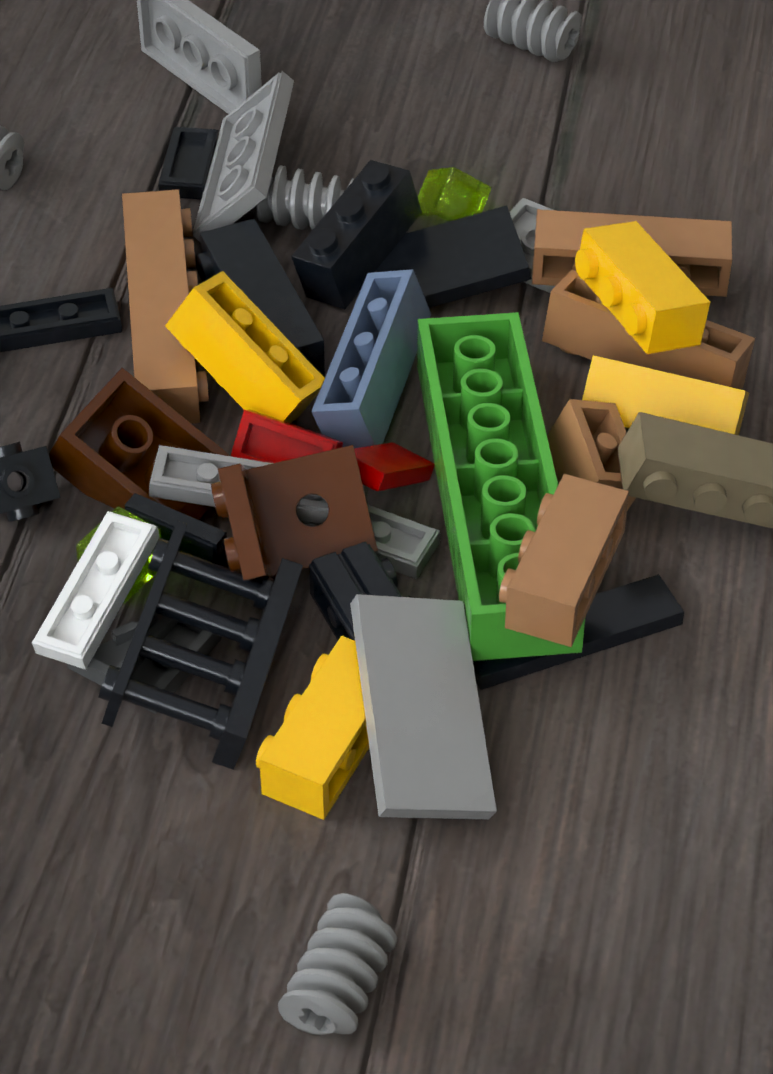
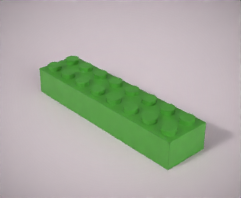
M519 313L418 319L417 369L458 599L464 603L473 661L582 653L585 619L572 647L506 629V603L499 602L500 586L507 569L516 570L519 565V550L526 531L531 530L535 532L538 527L537 516L544 495L546 493L554 495L558 486Z

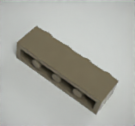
M643 412L638 413L618 446L623 490L629 491V496L773 529V443Z

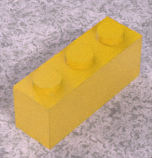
M637 221L591 227L583 230L580 250L577 251L575 256L576 272L646 354L701 345L711 302Z
M224 271L195 286L165 325L180 344L194 356L215 381L244 410H253L291 423L301 415L318 395L325 379Z
M593 355L582 400L616 403L624 427L630 428L638 413L643 412L739 435L749 392Z
M344 636L340 637L329 655L324 653L318 658L312 671L310 684L302 695L297 693L292 697L285 711L284 723L275 736L268 735L264 739L256 757V767L260 768L262 795L322 820L328 815L369 749L356 644L354 640Z

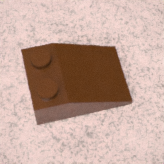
M121 368L65 428L49 453L52 468L85 495L125 513L124 505L136 493L197 520H200L211 506L149 497V483L159 445L225 456L231 455L124 368Z

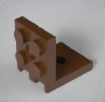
M353 445L251 469H246L241 464L218 468L221 482L211 484L213 499L218 516H222V518L229 517L233 537L224 539L231 572L241 571L244 581L275 576L282 558L303 565L302 569L309 568V564H311L313 559L333 552L341 554L343 549L365 541L367 544H370L374 552H378ZM309 495L322 497L327 502L329 508L327 519L321 525L315 527L304 525L297 516L299 502Z

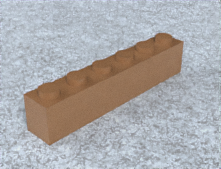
M179 189L122 194L134 377L191 424L200 423L199 402L209 401L206 371L196 372V367L203 366L165 327L191 290L198 285L196 270L187 271L186 269L196 268L193 239L183 238L193 237L190 208L181 209Z

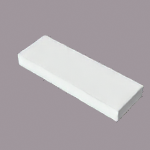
M107 511L32 641L36 654L85 670L87 669L160 538L157 526Z

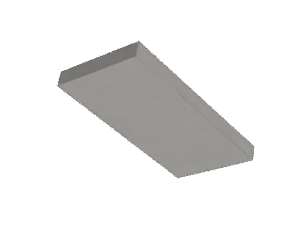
M137 0L141 51L226 113L232 112L262 87L260 50L189 0Z
M283 71L281 73L278 72L223 118L193 229V237L200 241L201 232L232 225L267 197L294 80Z
M357 594L350 603L378 816L489 820L497 812L463 601Z

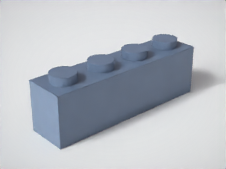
M413 269L367 273L312 408V415L321 434L342 441V447L353 445L354 448L383 444L417 354L418 319L430 318L431 316L430 309Z

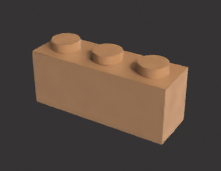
M563 474L554 495L549 493L544 495L537 516L538 527L535 532L531 530L526 531L519 550V565L516 570L507 569L500 586L499 602L506 603V629L572 647L625 532L629 491Z

